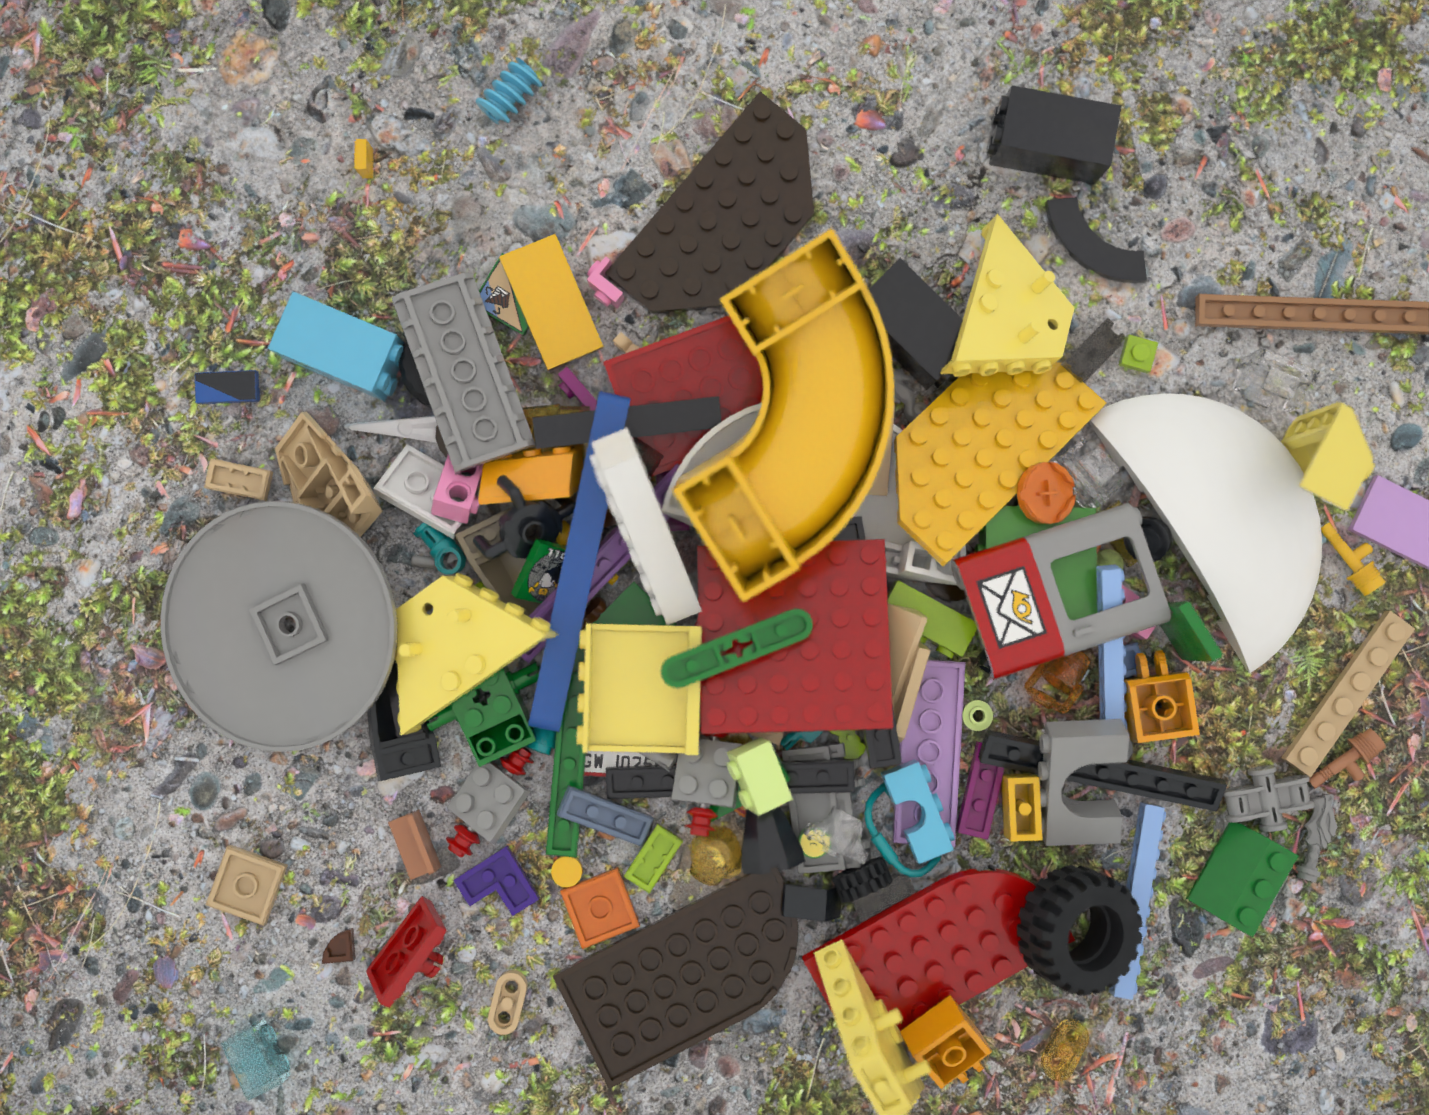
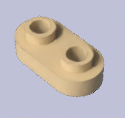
M508 970L502 973L495 985L488 1014V1024L491 1030L499 1035L512 1033L520 1021L528 982L526 977L517 970ZM515 981L518 985V988L516 990H510L507 986V982ZM500 1012H508L510 1014V1019L506 1021L502 1020L500 1018Z

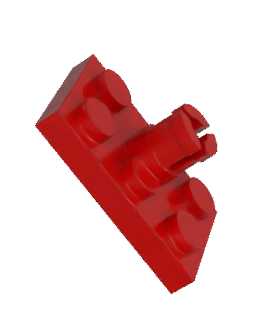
M423 896L420 897L366 970L379 1004L390 1008L394 1001L403 995L406 985L415 973L421 972L424 976L433 978L441 969L433 965L434 962L439 965L443 964V956L432 950L441 944L447 929L432 901Z

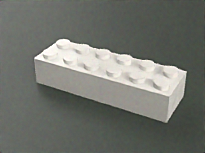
M625 428L591 442L595 452L594 455L590 456L594 471L601 488L605 492L612 514L615 515L619 530L624 541H626L629 553L635 567L638 569L639 576L650 597V602L656 616L662 614L666 624L669 625L701 612V607L628 429Z

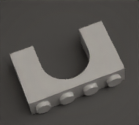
M1121 719L1045 722V733L1040 734L1039 738L1043 761L1038 763V775L1040 781H1042L1040 801L1042 837L1045 845L1121 843L1123 816L1115 800H1073L1062 794V787L1068 776L1082 766L1101 763H1127L1129 733Z

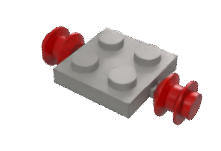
M703 734L707 738L706 740L699 739L698 755L678 753L671 799L697 803L698 807H693L687 811L692 816V823L685 825L686 828H690V835L709 837V831L716 832L710 824L712 819L718 818V815L713 810L706 809L710 808V805L735 808L738 781L733 780L728 771L727 763L730 760L726 752L742 746V744L719 741L730 734Z
M526 747L511 752L508 757H500L503 769L493 762H489L481 767L478 764L475 765L447 807L466 823L465 825L454 826L457 832L455 837H446V841L449 843L448 849L459 857H464L465 854L472 856L473 853L470 846L472 843L480 844L481 842L477 833L488 842L497 843L530 793L527 788L513 778L514 775H526L523 768L526 763H534L530 758L532 752Z

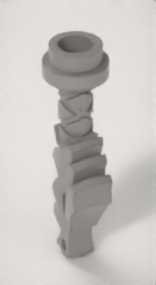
M1322 793V796L1311 799L1315 802L1313 814L1309 821L1303 825L1308 831V835L1304 840L1309 846L1304 864L1301 863V866L1297 865V877L1316 883L1317 877L1320 878L1321 872L1316 868L1321 849H1327V845L1331 843V838L1335 837L1338 827L1335 821L1334 810L1331 808L1332 800L1334 799L1332 793Z

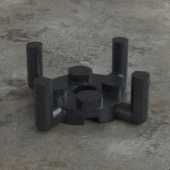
M506 475L498 477L497 485L510 497L513 507L499 519L501 541L491 545L482 535L474 537L473 544L485 558L493 560L508 551L515 558L527 559L535 539L557 543L556 539L559 532L562 534L563 530L562 520L574 513L576 502L571 497L554 498L561 505L554 509L542 499L525 500L521 490ZM538 524L537 530L533 535L525 536L529 526Z

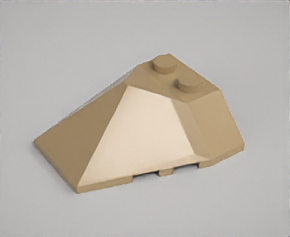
M301 412L275 448L283 484L289 485L293 503L304 504L324 511L345 523L362 537L382 513L379 502L359 469L307 412Z

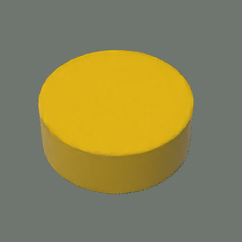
M560 856L556 859L551 869L554 882L561 887L574 886L579 882L583 874V866L577 857Z

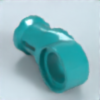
M424 522L416 528L413 534L416 538L420 537L431 550L429 554L435 560V566L438 571L449 575L459 573L464 569L466 556L452 538L447 537ZM448 552H453L458 560L456 567L452 570L447 569L443 564V558Z

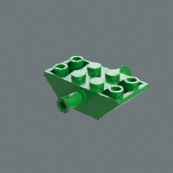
M535 661L533 664L514 673L509 670L508 666H505L427 721L438 717L437 720L426 724L430 731H434L454 720L459 722L479 767L537 741L533 727L528 726L530 716L521 697L520 690L538 681L539 673L532 676L529 675L540 669L538 662ZM480 689L483 692L489 691L491 694L487 698V705L478 698Z

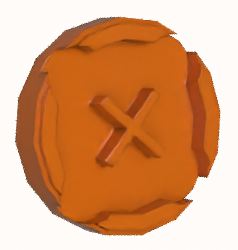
M1040 462L1031 465L1023 472L1018 482L1017 499L1020 509L1027 518L1038 524H1052L1063 521L1071 513L1076 495H1073L1075 484L1067 469L1058 463Z

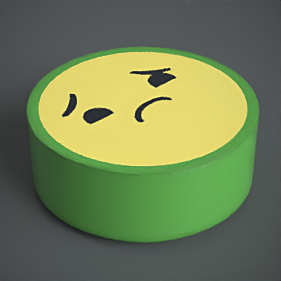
M808 826L798 836L806 857L820 858L829 849V837L818 826Z

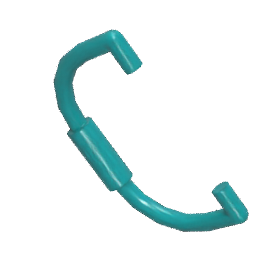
M883 782L871 793L865 805L864 816L866 827L872 836L871 841L889 865L892 864L900 873L908 877H922L940 862L941 856L931 859L924 867L917 870L909 869L899 862V857L882 833L877 831L873 823L872 809L877 798L884 791L890 798Z

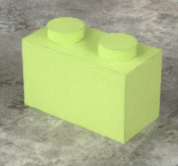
M759 737L726 752L730 760L727 763L728 771L733 780H737L741 791L738 792V796L746 810L749 809V811L761 815L793 800L771 741Z

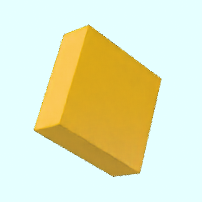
M356 139L354 146V168L362 178H373V148L367 139Z

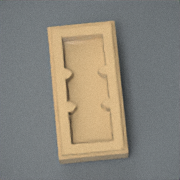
M210 458L204 488L267 501L273 471Z

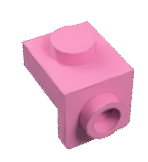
M605 257L601 262L597 260L590 267L587 273L589 276L587 282L589 287L596 292L594 297L607 307L612 304L618 309L625 298L622 291L604 278L606 276L605 272L612 265L611 260Z

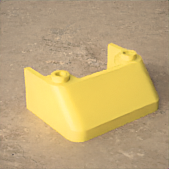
M1337 402L1298 416L1290 424L1281 440V443L1288 449L1304 473L1299 487L1344 511L1349 509L1363 480H1366L1371 475L1375 464L1372 463L1373 455L1353 408L1342 402Z

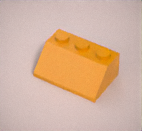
M571 445L552 447V451L541 452V448H528L522 450L523 454H510L484 463L478 500L479 505L512 502L510 497L497 485V479L501 475H506L521 490L525 500L572 496L579 490L584 466L581 448L571 449Z

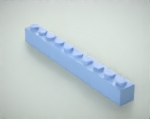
M1116 564L1096 566L1098 613L1122 605V601L1125 600V593L1122 589L1124 572ZM1124 636L1098 645L1100 720L1121 719L1127 729V721L1124 714L1127 711V704L1124 700V694L1127 692L1126 683L1124 682L1126 666L1123 664V657L1126 656V649L1123 645Z
M1140 802L1126 887L1139 906L1140 911L1137 914L1141 915L1143 927L1139 928V932L1142 933L1141 944L1137 945L1136 951L1138 955L1136 960H1132L1128 966L1131 969L1125 976L1121 975L1118 978L1119 982L1116 985L1109 987V993L1118 998L1133 1000L1134 995L1137 993L1136 979L1141 971L1139 961L1140 956L1144 953L1142 943L1143 937L1147 934L1146 919L1150 915L1149 900L1153 897L1152 882L1157 874L1155 864L1160 856L1158 846L1159 841L1163 837V831L1161 830L1162 822L1166 819L1165 808L1159 805Z

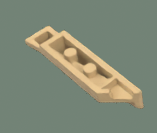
M888 603L892 704L898 741L901 743L906 736L930 654V649L920 642L928 618L919 610Z

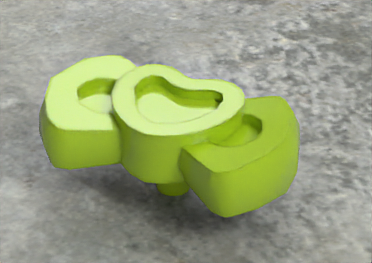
M855 730L828 731L838 736V743H844L846 756L843 757L844 759H857L864 754L866 745L855 734Z

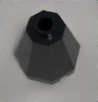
M780 806L761 815H757L749 811V809L746 810L740 853L743 874L771 873L770 868L779 867V871L805 862L802 846Z

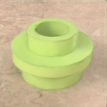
M973 700L963 708L962 720L969 729L982 731L992 723L993 712L987 703ZM976 710H981L983 718L976 722L973 719V713Z

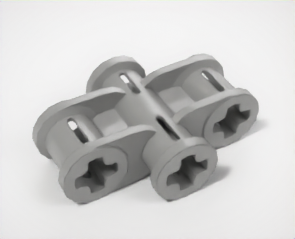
M1274 765L1247 769L1248 775L1252 776L1253 784L1229 787L1224 792L1223 796L1225 797L1228 815L1225 816L1226 821L1243 822L1260 818L1261 824L1258 826L1260 832H1275L1287 829L1288 824L1283 820L1282 813L1307 810L1315 807V802L1310 799L1307 784L1310 781L1309 775H1294L1275 780L1274 773L1277 769Z

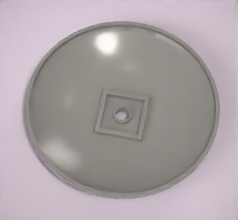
M268 501L241 506L220 515L204 526L188 542L177 558L166 583L161 607V639L166 663L174 683L187 704L207 725L224 737L250 748L275 752L298 751L320 745L343 734L354 726L376 702L385 687L395 658L397 614L387 576L374 553L357 533L334 516L317 508L293 502ZM287 616H291L296 622V628L292 633L287 631L284 625Z

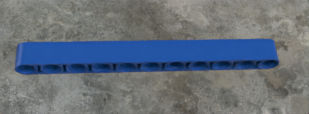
M603 391L599 392L550 621V629L557 632L558 635L554 638L546 639L528 724L530 727L555 732L560 730L608 507L605 492L600 486L590 456L595 454L591 442L624 429L630 397Z

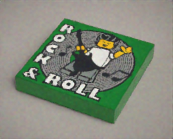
M535 539L511 594L517 599L542 603L558 587L566 546Z

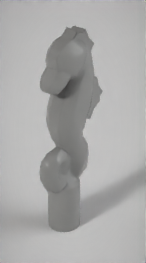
M893 369V402L898 404L904 403L905 417L908 421L912 422L927 408V405L922 402L915 403L914 392L902 382H909L911 376L904 374L902 369Z

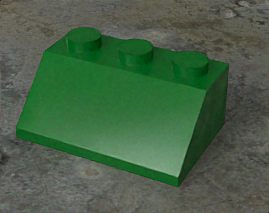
M1229 822L1186 899L1253 938L1296 862L1298 855L1238 822Z

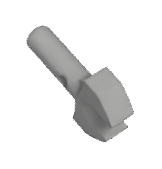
M449 552V555L443 558V564L450 570L453 568L449 564H454V562L458 561L457 556L453 552ZM423 555L412 556L411 565L413 567L437 570L433 557ZM459 572L466 576L469 575V573L467 572Z

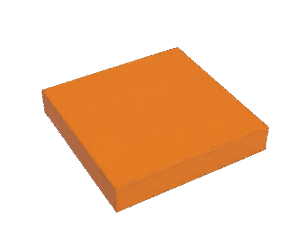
M618 867L578 882L572 887H565L560 890L582 949L640 927V922Z

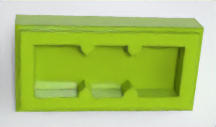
M657 823L624 874V877L650 894L683 843V839Z

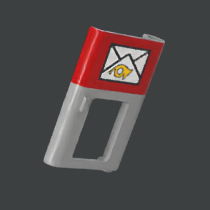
M1126 503L951 560L953 577L961 590H965L991 668L990 675L992 680L1170 621L1169 605L1141 527L1142 516L1138 508H1133L1131 504ZM1123 537L1129 538L1148 589L1147 595L1086 617L1070 620L1066 614L1051 570V562L1055 559Z

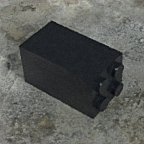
M1012 85L1006 96H1001L998 107L995 106L991 125H996L993 136L990 135L986 149V154L991 155L989 165L1095 185L1112 164L1122 105Z
M899 258L868 290L882 319L891 356L926 390L933 384L939 388L951 376V374H941V370L952 359L963 319Z

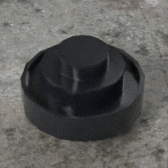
M1144 516L1142 517L1141 527L1153 562L1169 552L1172 545V534L1169 527L1162 520ZM1124 537V545L1127 552L1137 560L1130 539Z

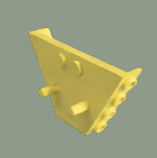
M996 214L981 231V235L985 239L984 247L952 359L942 368L941 374H953L955 377H962L970 373H980L982 376H988L997 372H1007L1009 375H1014L1023 371H1033L1035 374L1049 371L1052 365L1063 357L1074 307L1055 285L1054 273L1051 271L1045 272L1001 217Z
M456 573L455 576H441L396 609L397 649L395 661L398 666L396 691L399 695L397 720L400 726V735L419 731L422 729V723L543 640L554 638L558 633L550 629L551 624L538 617H533L532 619L525 615V609L511 602L506 604L498 599L499 594L488 588L483 587L480 589L473 585L474 580L464 574ZM433 608L432 614L429 615L426 613Z
M839 940L814 952L850 1067L878 1115L909 1114V1110L921 1098L920 1093L925 1088L920 1077L931 1073L932 1070L927 1060L913 1065L901 1044L903 1039L896 1026L897 1023L903 1021L900 1011L897 1008L888 1012L882 999L876 1000L843 940Z

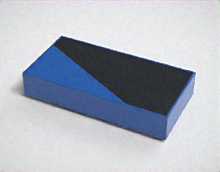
M257 370L195 373V403L199 405L260 402L259 372Z

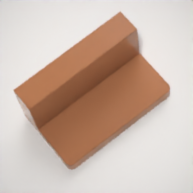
M420 810L388 822L410 880L427 873L432 874L441 867Z

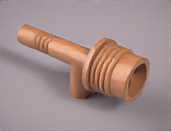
M1371 728L1363 733H1359L1354 738L1347 739L1351 749L1309 777V784L1315 789L1343 769L1348 771L1354 781L1363 779L1365 774L1356 760L1360 758L1365 764H1369L1371 759L1387 748L1385 743Z

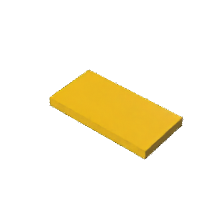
M556 234L499 256L547 371L604 347Z

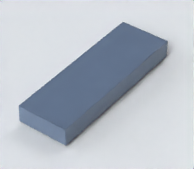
M568 785L556 813L561 818L641 847L654 820L651 815Z

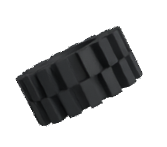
M877 857L861 862V867L846 869L832 878L841 902L848 903L885 888L892 883L893 878L884 858Z

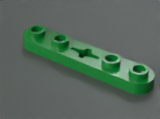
M791 609L665 659L660 669L661 678L670 687H685L799 642L811 633L813 627L812 618L804 610ZM734 639L738 643L752 641L751 645L741 650L742 655L740 657H737L735 653L721 656V651L732 647V640Z

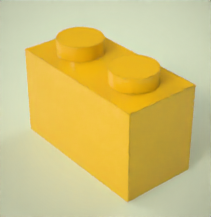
M1032 773L1003 774L1001 788L1004 837L1010 841L1042 840L1039 777Z

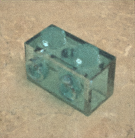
M265 1019L231 1034L220 1043L247 1101L283 1084L291 1075L288 1058L285 1054L280 1053L276 1044V1033L271 1025H267Z

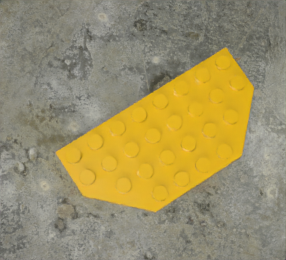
M1055 362L1049 371L1035 374L1033 371H1023L1014 375H1009L1007 372H997L988 376H982L980 373H970L958 377L902 430L894 440V453H896V494H898L897 524L944 567L1017 494L1018 482L1023 472L1031 465L1049 462L1107 403L1062 362Z

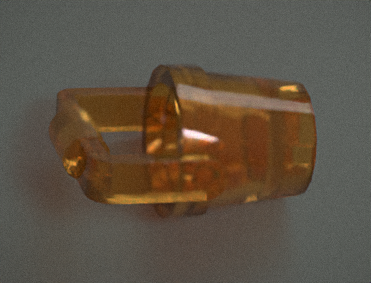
M1079 651L1052 660L1047 664L1038 665L1024 685L1027 694L1033 697L1035 702L1049 710L1054 709L1061 714L1067 713L1084 690V686L1080 682L1090 667L1091 660L1085 653ZM1041 676L1054 688L1069 695L1063 705L1043 691L1033 688Z

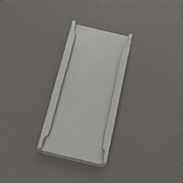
M472 272L457 274L398 293L392 297V302L455 474L528 448H535L536 444Z

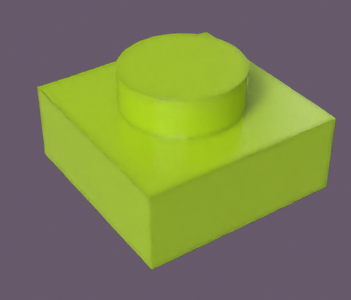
M1129 334L1125 338L1118 366L1149 373L1158 342Z

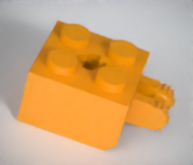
M1162 650L1155 651L1154 653L1156 675L1149 676L1146 655L1144 653H1136L1137 677L1124 679L1127 687V692L1124 694L1127 711L1124 714L1131 742L1144 743L1200 735L1192 679L1188 672L1168 673L1167 659ZM1157 702H1161L1162 708L1157 709L1156 712L1155 705Z
M951 995L900 1031L913 1058L918 1063L923 1060L928 1061L932 1070L928 1075L940 1089L955 1078H958L963 1084L969 1079L966 1071L971 1067L978 1072L985 1069L980 1060L992 1053L980 1030Z

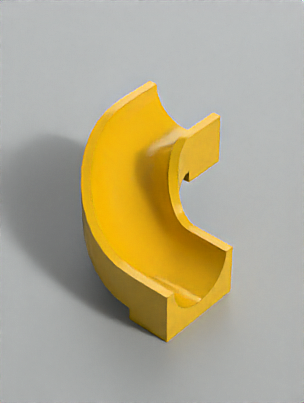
M830 228L720 298L724 308L759 362L763 376L762 405L753 425L740 440L679 477L672 490L743 602L800 569L802 562L821 550L842 530L858 510L870 490L882 463L889 439L893 415L894 378L887 334L878 308L864 280L833 228Z

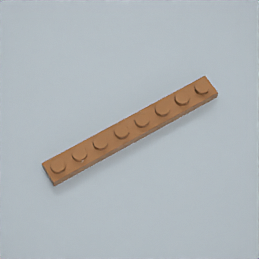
M1199 294L1195 297V326L1429 334V302Z

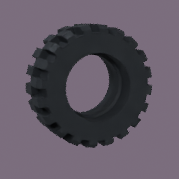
M1070 865L1062 867L1061 870L1055 869L1047 874L1048 878H1041L1034 884L1036 888L1033 892L1029 891L1025 897L1027 902L1024 908H1020L1018 917L1021 918V922L1017 924V936L1021 938L1018 941L1020 953L1024 955L1025 963L1035 974L1067 993H1075L1078 996L1101 993L1106 991V986L1113 987L1119 982L1118 978L1121 975L1125 976L1131 969L1128 967L1131 961H1135L1137 958V945L1141 944L1142 933L1139 932V928L1143 927L1141 915L1137 914L1140 911L1136 899L1132 898V894L1126 886L1088 867ZM1089 908L1090 925L1087 934L1076 948L1069 951L1068 938L1071 927L1077 917Z

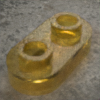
M1075 1019L1063 1020L1052 1035L1041 1057V1067L1050 1079L1064 1081L1073 1074L1089 1043V1033L1081 1022ZM1069 1030H1075V1036L1071 1039H1067V1032ZM1054 1058H1061L1058 1066L1051 1065Z

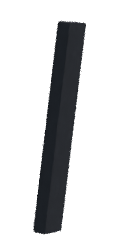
M719 396L629 406L624 429H628L631 438L712 429L722 422ZM595 410L532 417L536 449L589 443Z

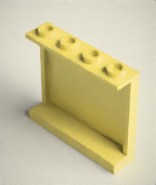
M586 624V630H580V649H585V662H579V681H584V694H578V713H583V726L578 725L577 745H583L582 753H587L588 751L698 755L700 681L685 687L673 688L664 683L661 678L660 669L665 659L701 645L702 626Z

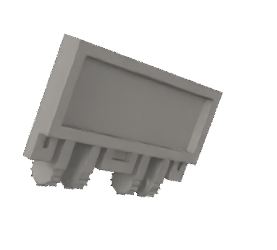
M844 743L785 749L782 751L783 761L833 760L832 758L845 757L846 753ZM861 758L853 759L854 768L863 766ZM860 776L854 777L855 787L866 785L865 778ZM851 792L791 794L793 800L789 801L792 829L797 838L804 828L818 826L827 833L830 841L829 849L822 857L813 859L804 855L805 862L797 865L798 874L861 867L859 853L846 854L845 851L874 847V844L869 838L846 840L845 831L867 829L865 820L841 822L843 819L854 818Z

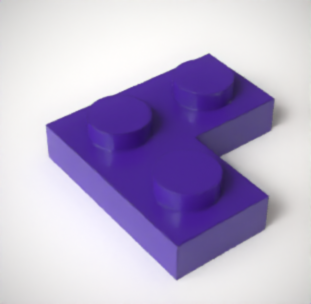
M508 845L453 880L469 907L496 890L512 916L540 898Z

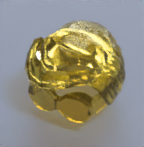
M712 825L711 827L716 832L709 831V837L694 836L691 840L690 874L694 879L705 885H717L724 878H733L741 872L740 843L732 830L724 825Z

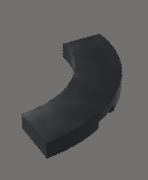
M1077 197L1053 199L1045 202L1047 217L1055 237L1059 238L1062 245L1070 253L1069 255L1078 264L1087 270L1090 269L1105 276L1109 280L1125 283H1144L1147 281L1144 251L1121 249L1098 237L1084 220Z

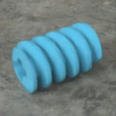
M515 57L517 63L513 61L508 63L509 72L505 70L500 72L501 81L497 79L492 81L491 85L494 91L491 89L484 90L486 100L483 98L476 99L477 106L497 125H499V120L508 124L511 122L507 111L516 115L519 113L515 102L524 106L527 104L522 96L524 93L532 97L534 96V92L530 87L532 84L540 88L542 87L537 74L518 57Z

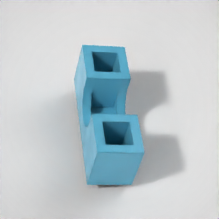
M913 759L880 772L890 799L895 805L905 801H915L920 805L921 817L918 823L903 830L916 862L921 864L953 851L951 841L955 840L949 823L943 824L939 812L943 811V806L937 793L931 794L927 783L932 782L926 765L920 766V763Z

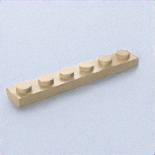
M1384 611L1281 759L1303 775L1311 777L1415 628L1392 611Z

